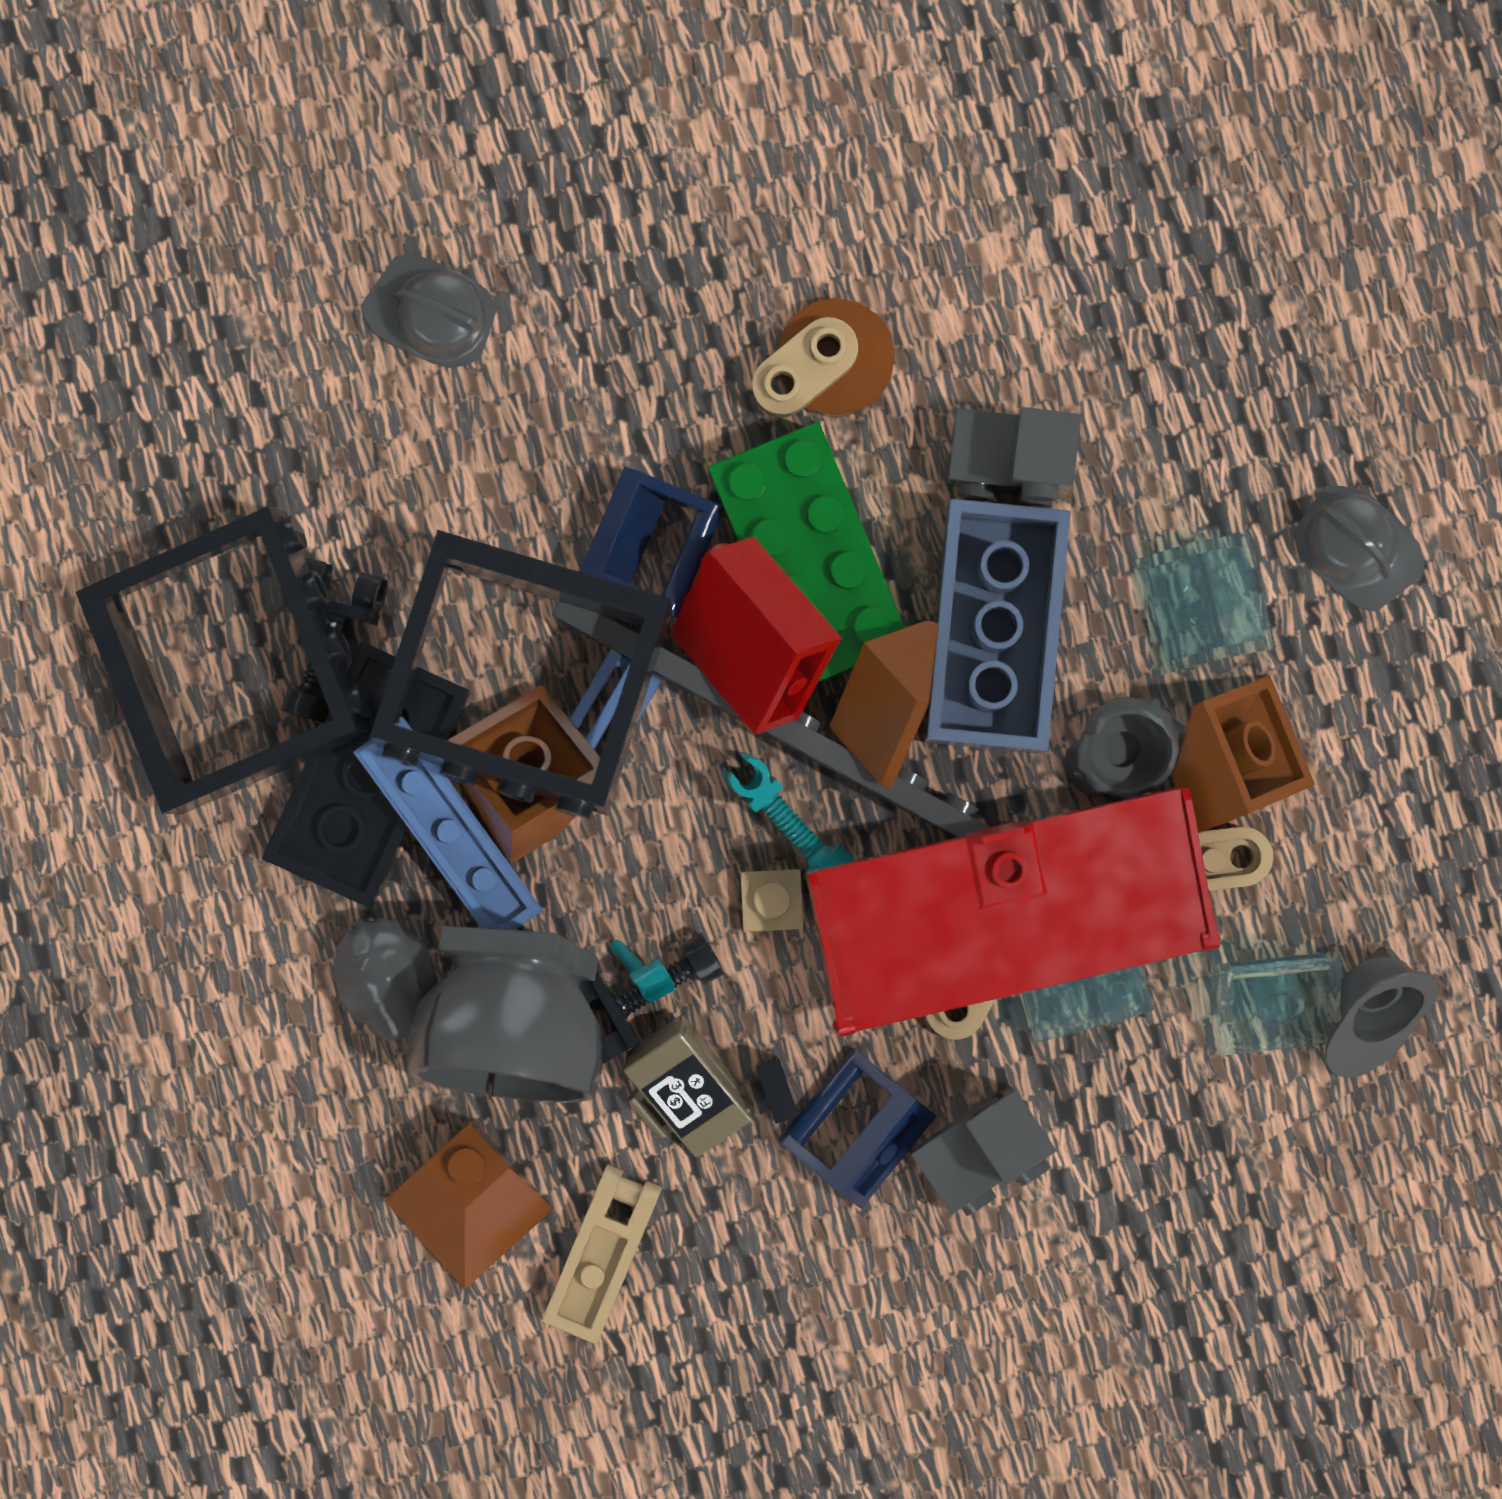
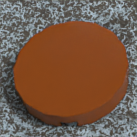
M841 298L812 302L793 315L781 333L778 349L817 319L832 317L847 323L855 332L858 340L856 362L847 374L812 401L805 409L832 418L858 414L878 401L891 380L895 359L891 334L879 316L859 302ZM825 337L818 342L817 349L823 356L832 357L839 352L840 345L836 339ZM779 375L788 393L791 392L794 387L793 380L787 375Z

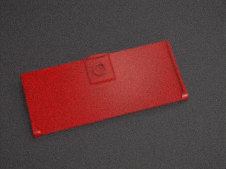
M1185 785L1032 821L1012 822L981 829L958 838L806 872L832 1001L830 1002L834 1019L832 1025L838 1037L1199 951L1204 952L1220 948L1221 937L1218 933L1216 917L1213 915L1193 802L1189 787Z

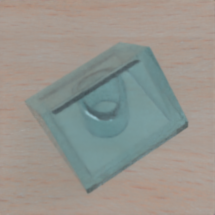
M1248 533L1198 540L1132 561L1160 676L1276 649Z
M1320 951L1209 963L1220 1056L1325 1045L1340 1022L1342 956L1340 951Z

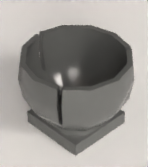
M442 926L439 950L452 957L453 966L419 1001L407 1039V1072L413 1079L438 1087L484 1096L487 1074L494 1073L491 1097L560 1103L594 1100L602 1073L601 1028L579 984L580 981L595 982L598 958L557 933Z

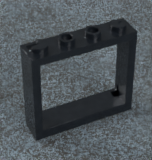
M267 506L76 591L162 814L182 815L365 736L372 731L368 719L371 712L366 702L370 698L360 682L354 683L346 664V661L351 659L348 642L338 626H331L324 605L329 603L328 592L319 574L314 570L310 572L302 550L307 548L305 534L298 531L293 516L288 517L286 511ZM261 536L333 720L193 781L122 597Z
M437 529L370 738L376 746L384 748L381 757L398 761L404 766L416 768L418 759L441 765L439 772L441 776L460 783L474 785L476 777L500 783L497 792L516 800L532 803L536 794L558 801L556 810L572 817L576 815L591 820L593 812L608 816L672 614L671 601L666 597ZM449 569L642 626L592 784L398 726Z

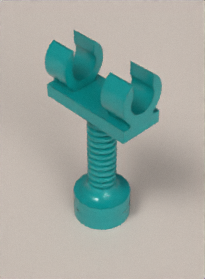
M738 752L753 768L752 778L743 784L739 783V780L732 772H728L725 767H722L724 782L741 795L743 802L757 813L760 809H764L763 812L765 814L768 813L767 817L771 818L772 822H776V827H779V830L783 831L785 836L788 835L787 839L791 840L792 844H795V848L799 849V852L803 853L805 858L807 857L809 867L804 873L805 876L808 871L856 861L840 843L827 846L822 844L821 839L818 840V836L814 835L813 831H810L809 826L806 827V823L802 822V818H798L799 815L797 813L794 814V810L790 809L791 806L789 804L786 805L787 802L782 800L783 797L781 795L778 796L784 786L775 777L770 775L767 766L751 754Z

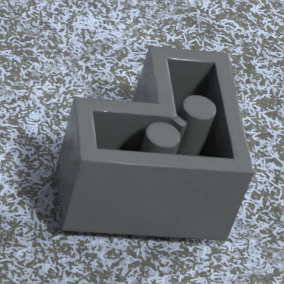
M1021 407L1017 415L957 408L953 422L946 486L959 487L958 497L965 499L992 501L994 492L1017 494V504L1022 506L1052 508L1053 501H1057V499L1064 500L1074 485L1082 414Z
M1007 1085L909 1150V1152L950 1214L952 1215L962 1209L965 1215L969 1216L996 1198L991 1188L1000 1182L1008 1185L1015 1180L1016 1183L1023 1187L1051 1168L1046 1158L1057 1152V1150L1017 1090Z

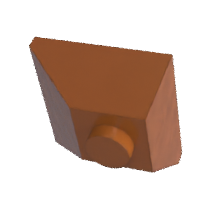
M1270 675L1194 704L1172 779L1175 787L1184 785L1189 787L1198 833L1252 813L1315 785Z
M543 685L536 687L447 740L588 784L593 783L600 760L599 755ZM476 777L474 785L459 782L472 813L509 864L514 863L558 836L575 818V816L572 817L557 811L558 801L535 794L532 803H528L498 793L497 790L500 783Z
M475 1120L466 1125L385 1200L464 1290L554 1209Z

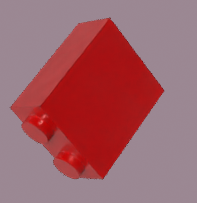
M755 537L729 545L727 543L718 544L710 549L701 559V569L690 592L683 598L682 608L669 634L753 734L756 735L799 719L841 637Z

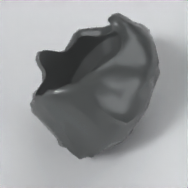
M1118 697L1108 700L1088 718L1081 739L1073 743L1066 750L1065 766L1068 777L1077 789L1085 795L1095 798L1104 795L1110 799L1124 800L1145 795L1151 791H1157L1160 785L1173 772L1177 764L1184 740L1180 735L1185 726L1176 721L1172 716L1171 709L1163 707L1157 698L1144 700L1132 697Z
M382 918L374 921L358 919L355 929L346 930L343 939L336 947L333 980L339 989L338 997L340 1002L349 1009L353 1019L361 1024L368 1025L372 1033L386 1041H398L409 1035L419 1001L428 993L435 981V968L426 944L412 931L400 926L397 918L391 921Z

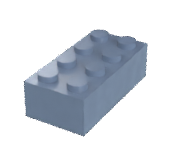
M950 499L946 509L935 622L939 624L929 704L927 707L924 743L1032 754H1044L1048 751L1071 511Z

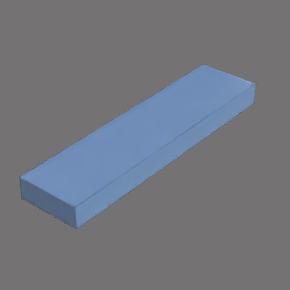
M401 716L398 726L412 730ZM371 738L352 751L480 928L517 930L543 911L448 778L439 774L440 767L437 764L418 759L416 768L401 765L398 761L381 757L384 748L376 746Z

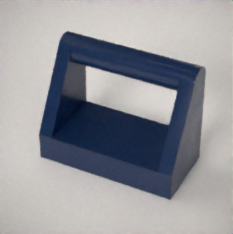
M624 466L580 572L645 591L631 585V582L665 502L668 501L696 511L694 521L662 594V597L670 599L672 606L671 616L677 618L683 605V598L691 589L700 567V561L707 551L724 507L646 473Z
M852 1048L798 1114V1117L794 1119L780 1136L778 1141L839 1194L862 1209L937 1116L855 1048ZM863 1072H865L892 1096L831 1169L804 1145Z

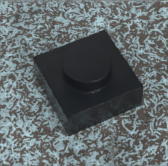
M779 1057L756 1064L760 1077L749 1080L760 1115L771 1111L776 1124L798 1117Z

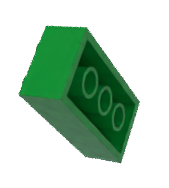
M819 421L708 466L709 478L721 506L724 507L723 512L735 541L738 542L755 537L841 637L817 685L851 672L863 643L905 628Z

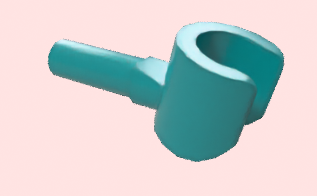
M618 940L612 943L610 951L628 969L632 981L639 988L647 1003L654 1002L676 990L668 971L659 958L643 966L642 962L622 941Z

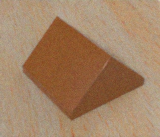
M927 620L863 643L829 726L877 782L889 788H892L929 704L938 623Z

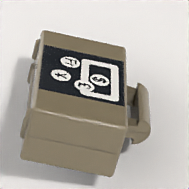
M684 1015L678 1016L627 1052L624 1073L636 1086L627 1102L657 1138H665L667 1134L674 1132L693 1156L697 1158L751 1122L754 1104L745 1092V1088L740 1085ZM645 1098L658 1112V1114L663 1118V1120L665 1121L664 1124H662L661 1121L658 1119V1117L656 1116L650 1105L647 1103Z

